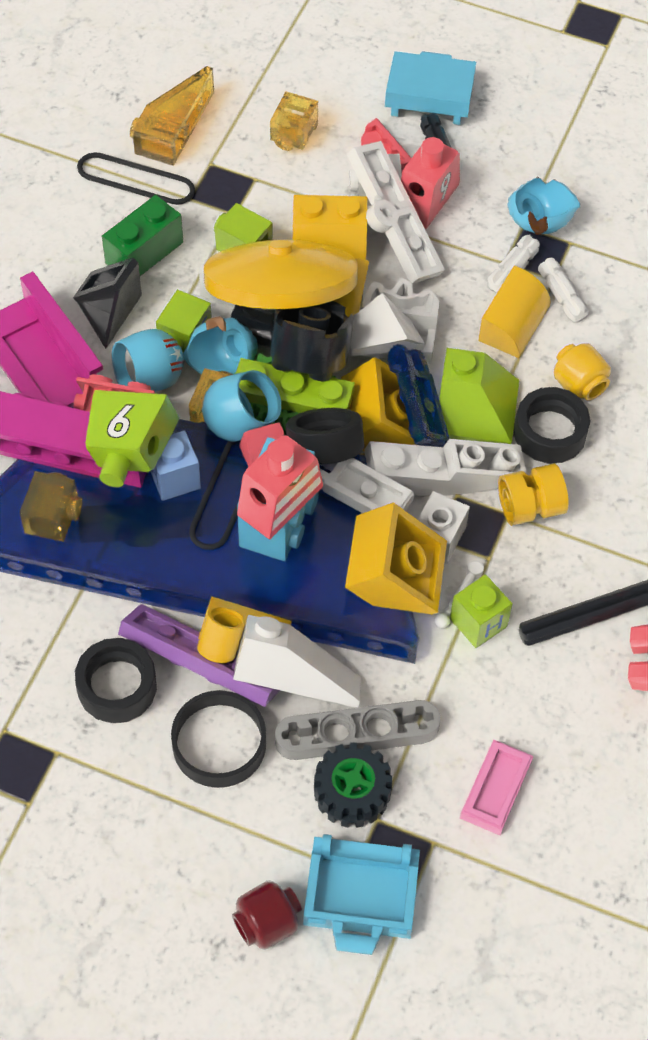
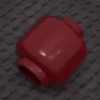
M269 880L237 899V911L232 914V919L248 946L255 944L265 950L297 931L299 924L296 914L302 911V907L296 894L290 887L283 890L277 883Z

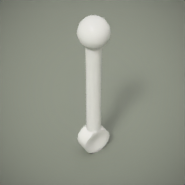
M473 560L468 564V574L454 595L469 586L474 578L482 576L484 565L480 561ZM453 597L445 610L438 613L434 618L435 625L438 628L443 629L450 624Z

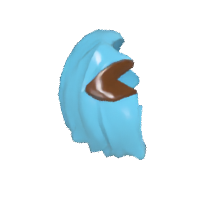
M537 176L513 192L508 198L507 206L510 216L523 230L541 235L556 232L566 226L574 217L576 210L580 208V202L576 195L563 183L556 179L545 183Z

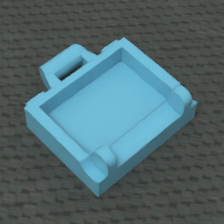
M394 51L386 89L385 107L391 108V116L398 117L399 109L454 116L453 124L460 125L461 117L468 118L476 62L452 59V56L449 54L422 51L420 54Z
M323 834V838L314 837L303 925L332 929L336 951L372 955L381 935L410 939L413 926L420 850L412 849V845L403 844V847L332 839V835ZM342 930L371 934V936L342 933Z

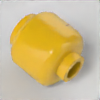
M583 343L577 346L569 344L557 354L556 359L558 361L554 367V377L565 390H569L581 399L585 398L588 401L601 395L609 386L610 380L608 378L611 367L591 344Z

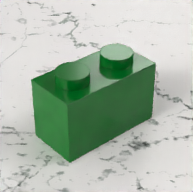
M155 194L102 235L105 264L109 266L133 257L138 262L139 274L142 276L183 243L181 214Z

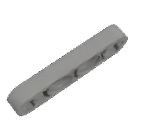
M415 700L290 716L284 718L275 729V746L282 757L289 760L323 757L328 750L333 753L335 752V746L343 744L344 749L349 748L350 742H357V748L363 749L364 744L372 747V750L424 744L436 737L440 726V713L432 703L425 700ZM415 715H422L424 721H428L426 729H419L418 724L414 723ZM398 716H402L401 725L404 724L403 733L397 732ZM380 718L389 723L391 730L384 736H375L368 731L366 726L371 720ZM341 724L347 728L349 734L343 741L334 742L325 736L324 731L329 725ZM312 727H318V744H313ZM290 731H297L298 737H301L299 745H291L290 739H287Z

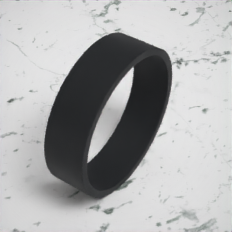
M209 691L193 697L181 707L172 724L171 741L175 761L188 778L207 787L224 788L243 782L259 768L266 751V727L260 711L250 700L230 691ZM223 705L237 708L250 716L259 729L261 741L256 753L245 765L236 770L226 773L202 771L187 762L178 749L177 740L183 724L194 713L210 706Z

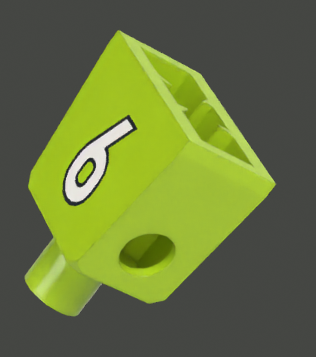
M94 391L85 443L86 449L97 466L102 468L99 476L101 482L111 487H122L128 471L149 472L155 468L179 421V416L167 394Z

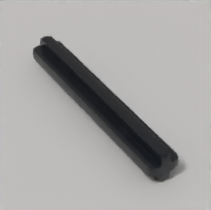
M648 580L521 622L518 629L521 640L525 645L530 646L647 606Z

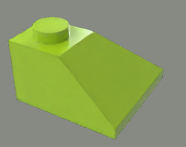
M447 348L434 437L512 444L519 379L486 353Z

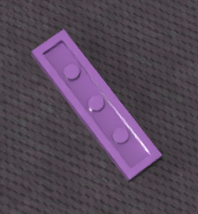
M140 604L121 621L118 635L135 641L143 648L169 659L171 663L183 666L205 677L209 682L221 685L240 694L253 703L266 707L280 691L233 680L236 657L229 663H217L204 658L197 650L199 631L143 604Z

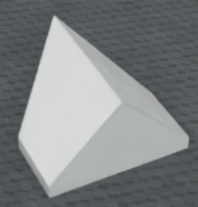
M383 293L354 315L349 350L351 356L424 349V342L413 322Z

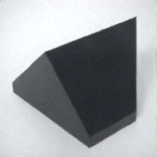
M132 257L91 271L73 297L105 349L142 296L138 262Z

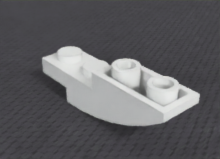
M449 439L444 447L370 441L365 448L368 467L407 487L417 496H430L433 491L442 495L498 489V480L501 475L524 471L527 474L521 446L515 444Z

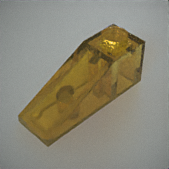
M204 67L147 104L140 117H136L133 120L130 128V137L133 138L134 153L136 155L172 166L175 165L214 94L212 67Z

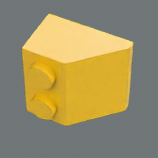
M294 195L292 240L330 245L346 251L354 258L366 260L367 196Z
M376 357L341 377V380L355 382L354 394L349 409L359 413L362 418L364 452L370 441L433 446L426 385Z
M394 502L356 515L345 588L372 606L431 615L438 613L447 540Z

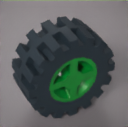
M350 742L349 748L344 749L343 744L335 746V752L332 753L328 750L323 755V761L318 762L314 775L315 801H318V808L321 813L326 812L328 820L335 823L336 820H340L341 826L347 828L349 823H355L356 828L364 826V821L368 820L370 824L377 820L379 813L383 815L392 791L391 768L388 762H383V755L379 751L375 754L371 752V746L364 744L363 749L357 748V742ZM358 787L360 788L359 790L352 792L353 789H356Z

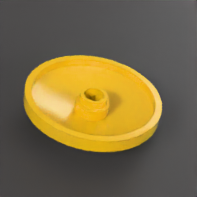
M266 240L237 245L214 254L204 264V285L211 295L228 303L252 308L292 309L328 303L350 293L356 287L358 281V265L352 255L330 245L302 240Z

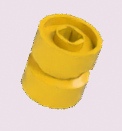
M555 463L533 468L530 475H527L524 471H518L499 476L498 491L504 516L511 526L534 521L536 514H539L544 519L567 513V487L563 474Z

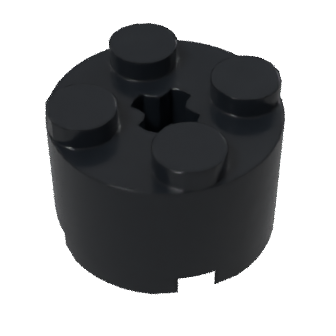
M334 301L303 308L275 309L270 347L272 366L280 371L293 370L306 373L310 378L317 381L330 380L332 373L342 370L347 365L354 316L352 313L349 317L345 315L346 307Z

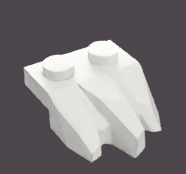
M400 278L395 287L390 290L385 289L383 284L373 281L365 292L362 309L383 293L413 322L424 342V349L361 356L431 365L440 305L438 297L431 289L424 290L419 294L413 293L412 282Z

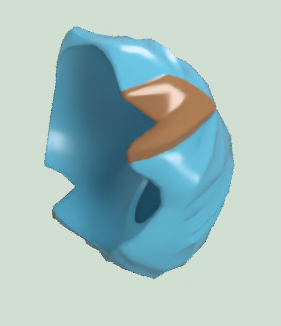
M217 316L206 320L205 323L194 329L189 344L183 352V357L186 363L202 376L218 380L235 374L240 358L254 361L259 347L252 331L242 323H239L238 320L231 317L222 318Z

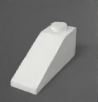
M247 616L236 657L233 680L358 708L361 689V677L290 624L279 622L275 618L267 616Z

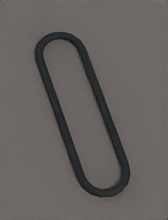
M88 153L82 156L77 164L78 173L87 180L149 198L153 197L155 193L85 173L82 168L83 163L90 158H101L186 183L190 188V192L182 199H172L156 194L166 203L184 204L190 201L195 193L194 184L188 178L103 153Z
M228 441L190 526L189 535L191 541L195 546L204 550H214L223 546L229 539L238 517L236 504L221 540L213 544H205L197 539L195 534L196 527L227 455L235 442Z

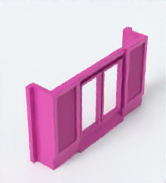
M32 271L20 277L24 299L0 310V367L19 393L25 394L32 399L49 403L61 402L74 408L75 395L77 393L83 394L76 382V378L89 379L90 375H97L98 372L102 371L103 365Z

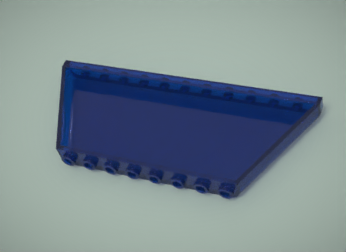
M179 419L172 433L185 430L199 462L201 489L164 501L161 499L150 471L147 472L141 488L123 484L122 487H111L101 482L97 477L17 459L0 475V572L205 617L211 596L290 620L292 627L313 642L412 664L416 662L420 638L413 612L372 606L345 588L356 515L362 513L325 493L323 489L318 491V501L313 514H305L302 521L305 529L299 547L297 549L291 547L286 561L239 547L238 517L229 539L223 546L214 550H204L195 546L190 539V526L224 447L228 440L217 437L205 422L197 423ZM241 440L236 441L232 445L196 527L195 534L197 539L205 544H213L221 540L239 500L243 474L248 468L239 446ZM358 454L354 457L357 461L367 465L366 456ZM319 464L320 469L329 474L331 473L330 470Z

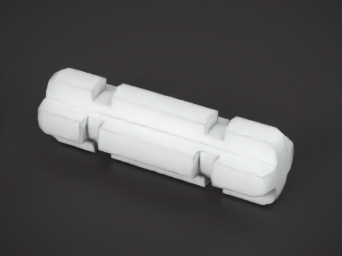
M525 235L517 243L518 247H514L498 265L499 269H495L488 277L489 282L487 286L490 290H494L496 293L499 291L514 265L522 269L528 265V260L533 259L539 252L538 247L540 243L537 239H533L530 235Z
M547 258L545 262L539 265L538 271L543 279H546L547 285L559 304L563 306V310L568 318L573 322L580 321L588 315V307L580 299V295L567 275L563 273L560 264L554 258Z

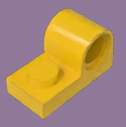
M211 596L199 634L197 650L200 655L212 662L229 663L236 657L248 615L272 617L279 622L290 625L291 620Z

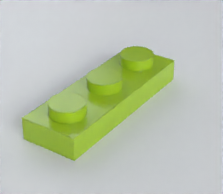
M240 358L235 374L251 370L264 373L276 386L281 398V409L302 413L321 408H350L355 382L331 378L328 381H317L310 378L306 373L293 370L280 371L275 369L272 364ZM248 380L240 381L239 388L244 392L249 402L268 406L264 393L256 384Z

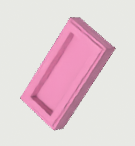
M493 739L462 809L460 819L501 835L532 763L533 756Z

